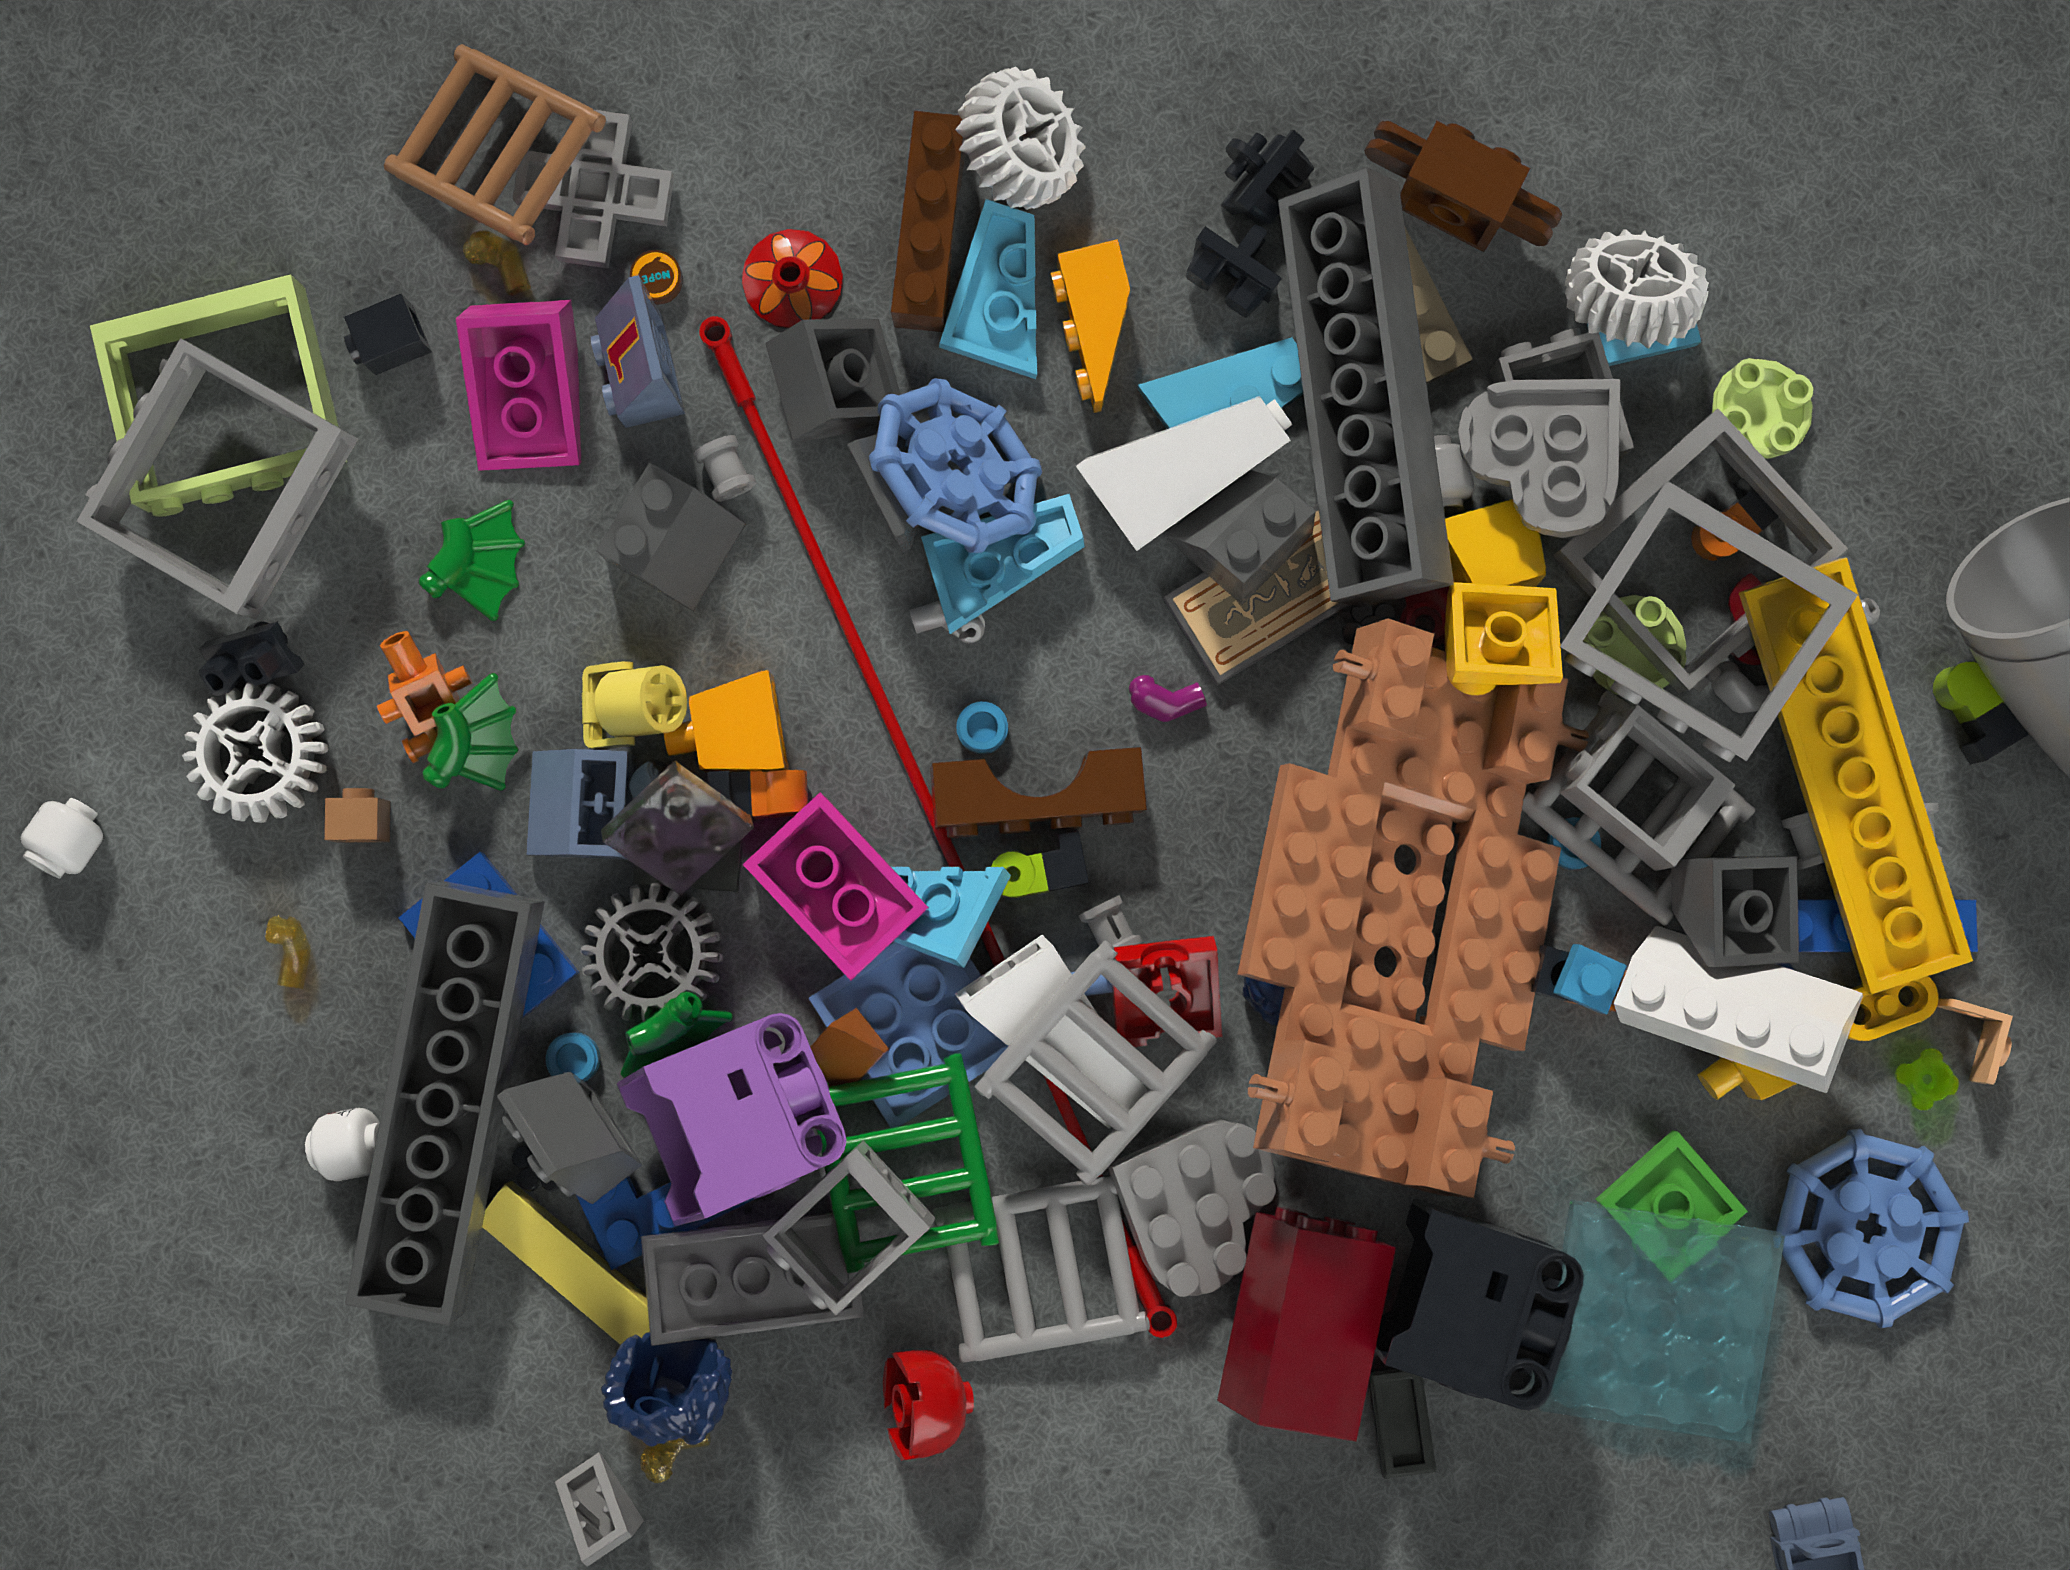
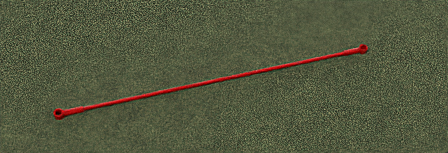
M718 316L709 317L700 326V337L704 345L713 351L737 407L743 408L949 867H960L965 871L951 838H947V829L935 830L932 796L753 402L756 400V397L731 344V329L723 318ZM713 326H721L725 329V334L719 341L707 339V332ZM987 922L981 938L995 967L1003 962L1005 958L989 922ZM1044 1076L1069 1133L1091 1151L1066 1093ZM1122 1219L1135 1289L1150 1322V1329L1148 1331L1155 1337H1168L1177 1327L1176 1314L1170 1306L1164 1303L1154 1278L1143 1263L1137 1245L1133 1244ZM1164 1311L1171 1316V1323L1166 1329L1158 1330L1151 1325V1318L1156 1312Z

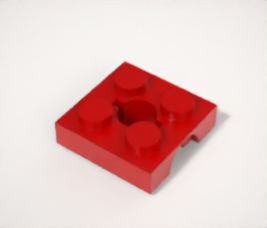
M1214 936L1114 947V950L1118 953L1115 959L1155 994L1163 991L1160 968H1167L1171 990L1177 991L1175 997L1169 999V1007L1198 1033L1203 1029L1206 1033L1209 1032L1216 1038L1222 1037L1218 951ZM1112 985L1115 1030L1134 1047L1147 1046L1148 1039L1160 1038V1034L1165 1031Z

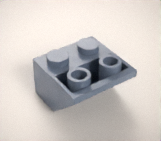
M566 749L533 751L527 855L632 860L635 800L629 789V779L637 770L638 757L628 751Z

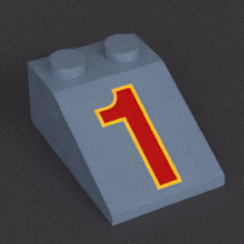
M640 276L629 277L595 317L599 335L591 336V345L598 367L606 365L610 384L602 385L608 414L610 416L617 414L618 419L625 428L685 414L663 317Z

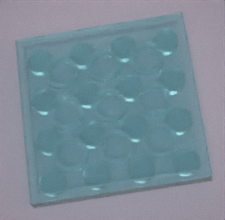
M1570 1200L1562 1251L1574 1257L1581 1265L1584 1282L1573 1317L1572 1330L1566 1350L1561 1357L1551 1393L1547 1401L1539 1407L1540 1411L1751 1443L1785 1236L1778 1231L1694 1218L1689 1219L1661 1213L1654 1214L1653 1212L1622 1207H1606L1596 1203ZM1564 1263L1562 1268V1279L1561 1281H1559L1558 1287L1564 1282L1566 1278L1567 1271Z

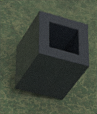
M402 293L344 317L350 331L349 335L344 336V342L351 358L356 365L363 363L375 375L432 352L413 305Z

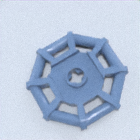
M937 378L932 379L927 386L899 396L888 394L878 404L880 421L875 449L869 455V461L872 470L880 472L908 516L906 522L913 528L916 525L922 526L963 544L970 553H982L990 544L1014 534L1025 535L1031 531L1036 523L1033 507L1037 478L1042 474V468L1038 459L1031 458L1005 418L1004 414L1007 411L1003 407L998 405L995 408L950 387L946 379ZM928 408L930 420L920 423L911 414ZM951 410L961 414V416L958 418L953 417ZM990 434L993 435L1009 461H1003L988 438ZM898 435L906 440L905 447L909 446L908 453L901 452L897 447ZM949 461L956 463L961 471L959 469L951 470L947 463ZM1007 483H1016L1013 502L1003 495L1004 486ZM941 506H945L954 510V512L949 516L938 511ZM989 512L996 520L988 523L981 522L979 515Z
M1852 1129L1847 1131L1846 1137L1798 1165L1792 1163L1786 1172L1790 1176L1776 1233L1770 1235L1772 1246L1778 1247L1807 1296L1806 1304L1815 1311L1821 1308L1875 1322L1879 1328H1887L1893 1326L1895 1319L1941 1292L1948 1294L1954 1284L1950 1280L1964 1223L1969 1222L1968 1210H1962L1932 1160L1934 1153L1928 1148L1921 1146L1917 1149L1866 1135L1861 1129ZM1868 1158L1882 1160L1902 1167L1899 1169L1894 1180L1868 1173ZM1849 1161L1852 1173L1846 1176V1179L1827 1188L1818 1179L1842 1163ZM1918 1178L1938 1211L1923 1213L1921 1203L1912 1196L1908 1188ZM1810 1192L1819 1198L1811 1229L1800 1228L1807 1195ZM1874 1213L1876 1215V1223L1881 1226V1232L1879 1236H1872L1870 1242L1865 1243L1863 1242L1864 1234L1856 1230V1223L1858 1220H1867L1869 1214ZM1926 1227H1940L1930 1265L1919 1259ZM1815 1242L1816 1246L1824 1254L1829 1268L1820 1277L1801 1245ZM1909 1268L1921 1277L1918 1281L1889 1297L1885 1284L1887 1281L1904 1276ZM1846 1276L1868 1282L1870 1299L1836 1290L1842 1277Z

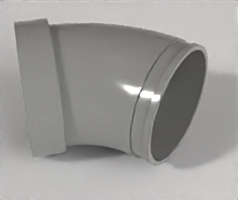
M2069 497L2028 511L2004 524L1981 541L1966 556L1954 573L1948 587L1946 605L1948 613L1957 629L1961 632L1965 644L1998 695L2031 737L2070 779Z

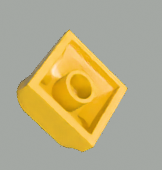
M1454 582V585L1449 587L1444 627L1446 670L1450 683L1457 690L1469 695H1483L1493 690L1496 685L1561 683L1563 673L1556 588Z

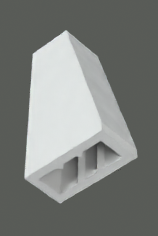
M1258 396L1087 457L1076 467L1133 547L1138 551L1291 441L1285 430L1293 424L1275 399L1266 405L1261 397Z
M1041 935L955 993V995L973 1018L1009 1046L1072 974L1054 946ZM1083 994L1080 999L1097 1014L1086 995ZM1066 1015L1044 1038L1127 1112L1147 1091L1144 1084ZM1030 1055L1027 1057L1026 1061L1106 1127L1111 1128L1105 1120Z

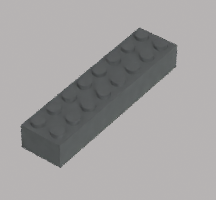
M1366 167L1278 200L1330 599L1332 602L1358 607H1367L1454 585L1399 182Z
M447 881L425 884L345 1305L450 1326L466 1312L501 1132L502 1117L505 1111L497 1095L503 1090L508 1089L510 1085L545 901Z

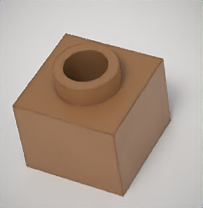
M345 788L342 789V798H325L324 840L338 843L390 842V801L375 798V789Z

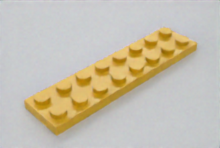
M1839 558L1813 567L1858 594L1847 558ZM1785 577L1739 592L1770 692L1829 606V603ZM1858 594L1779 712L1778 718L1864 990L1874 994L1972 962L1973 958Z

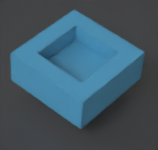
M1573 944L1553 993L1597 1013L1608 1014L1627 965L1580 944Z

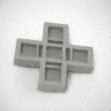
M594 110L606 117L604 128L598 133L591 132L543 209L562 212L555 257L559 262L609 269L617 220L667 227L675 177L672 171L626 165L633 123L630 115ZM527 151L517 169L513 200L516 205H521L552 154Z

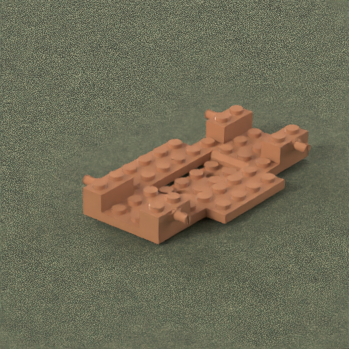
M1388 618L1358 628L1352 654L1345 650H1340L1334 658V661L1338 663L1333 664V670L1337 673L1346 674L1347 680L1328 775L1291 763L1280 765L1237 974L1285 988L1268 1075L1263 1077L1259 1074H1254L1249 1081V1084L1265 1088L1248 1087L1249 1097L1263 1099L1253 1148L1437 1195L1474 1198L1479 1167L1483 1157L1508 1164L1513 1159L1514 1154L1496 1149L1515 1151L1512 1141L1487 1136V1123L1493 1091L1471 1085L1479 1042L1511 1051H1525L1535 992H1531L1532 984H1535L1541 954H1539L1540 945L1544 946L1561 851L1560 847L1518 835L1526 785L1550 780L1555 749L1558 744L1581 752L1588 744V741L1582 739L1589 738V734L1586 730L1571 727L1562 722V711L1568 679L1562 678L1561 683L1496 685L1493 690L1483 695L1465 694L1457 690L1450 683L1446 670V652L1432 647L1433 633ZM1454 822L1457 823L1455 834L1460 836L1426 1016H1420L1419 1023H1416L1417 1009L1425 1000V989L1422 982L1427 956L1433 952L1435 947L1432 929L1437 905L1441 903L1445 894L1442 877L1446 855L1454 846V835L1451 831ZM1400 845L1409 846L1416 856L1415 868L1408 875L1401 873L1396 868L1394 862V854ZM1382 947L1391 949L1397 960L1395 971L1389 977L1380 975L1374 965L1376 952Z

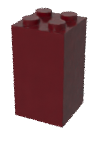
M1277 1207L1275 1216L1256 1212L1217 1401L1259 1426L1356 1442L1396 1247L1377 1241L1378 1231L1356 1226V1223L1330 1216H1324L1323 1220L1310 1217L1308 1213L1284 1207Z

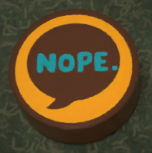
M661 250L644 252L635 259L631 266L630 277L640 276L656 305L668 303L680 293L683 285V274L679 264L669 253Z

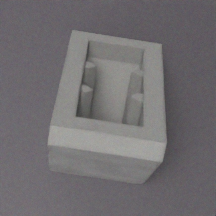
M599 1452L555 1481L581 1561L587 1567L631 1538L644 1522L603 1455Z

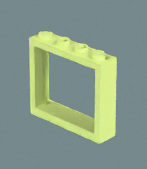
M290 274L90 325L116 440L118 441L125 437L134 421L133 412L138 403L127 353L288 312L290 313L313 413L338 427L305 287ZM307 448L158 486L154 466L152 465L141 486L140 482L136 480L129 492L131 504L148 513L152 512L153 516L162 517L180 513L184 510V503L200 499L205 504L228 501L234 497L233 491L251 486L254 491L272 490L284 484L283 478L292 476Z

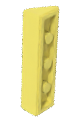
M513 1181L505 1183L486 1208L482 1227L620 1345L629 1337L637 1334L642 1338L645 1333L650 1332L646 1294L618 1270H611L605 1259Z

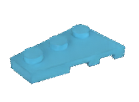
M988 199L985 200L939 348L1036 379L1037 328L1035 310V218L1033 214L1015 208L1010 209L1009 206Z
M1292 337L1142 383L1137 387L1140 394L1166 429L1258 396L1261 397L1266 405L1275 399L1281 409H1284L1304 394L1298 347Z
M1070 494L1035 503L1033 513L1036 517V523L1028 534H1014L988 545L982 553H970L963 544L938 533L921 537L949 634L1085 547L1083 534ZM991 516L980 520L981 522L988 523L996 519Z
M892 867L929 907L894 942L965 968L1011 875L1004 867H986L985 871H963L960 867H941V871H913L910 867Z

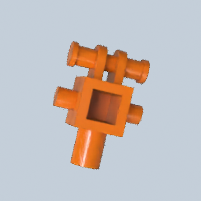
M402 631L388 637L380 644L384 655L394 673L388 675L389 690L393 698L377 705V708L386 724L404 717L415 737L403 739L402 744L412 763L419 761L420 757L430 753L438 733L432 712L443 704L457 703L459 696L456 691L473 683L464 665L446 673L436 653L423 658L410 633Z

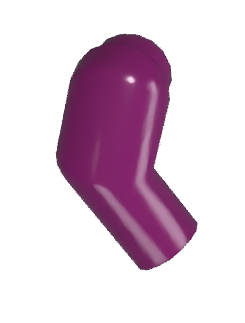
M1141 675L1134 678L1129 685L1131 703L1138 711L1161 722H1169L1207 706L1206 699L1198 682L1171 692L1155 684L1153 677Z

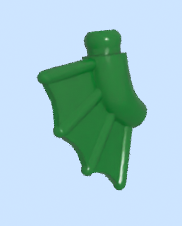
M505 500L467 519L454 518L441 522L443 534L442 548L426 566L429 570L418 580V584L422 589H425L432 598H440L447 588L453 590L489 620H498V611L503 598L513 588L519 586L514 565L520 548L525 545V541L519 538L511 522L513 501Z
M491 673L457 703L443 704L432 712L438 734L427 757L430 763L423 770L422 775L424 780L440 789L449 786L452 776L458 777L460 775L499 791H503L506 788V769L514 755L519 751L511 735V723L513 715L516 713V708L509 706L501 697L498 687V675L496 673Z
M691 992L680 993L676 998L670 999L652 1017L626 1031V1040L630 1050L621 1069V1076L626 1078L644 1066L705 1042L715 1029L724 1023L731 1022L733 1015L727 1011L702 1010V1003L698 996Z

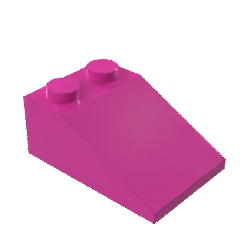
M571 300L469 306L455 319L478 471L580 465L578 347Z
M821 792L743 864L850 981L929 908Z

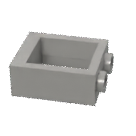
M1580 328L1557 333L1550 337V344L1532 348L1531 342L1510 346L1501 351L1502 357L1498 358L1490 369L1493 383L1514 380L1513 377L1579 358L1585 379H1613L1599 332L1581 334ZM1620 403L1619 459H1622L1634 448Z
M1639 705L1621 712L1613 710L1597 727L1594 734L1599 737V740L1588 753L1583 750L1566 768L1564 775L1569 779L1559 793L1653 870L1659 871L1675 867L1735 787V784ZM1626 735L1692 787L1654 839L1588 786Z
M863 1140L765 1232L763 1237L769 1243L766 1249L772 1259L785 1270L792 1268L805 1282L803 1290L808 1298L820 1309L824 1310L828 1307L837 1315L930 1229L935 1217ZM850 1173L903 1231L843 1285L791 1227Z

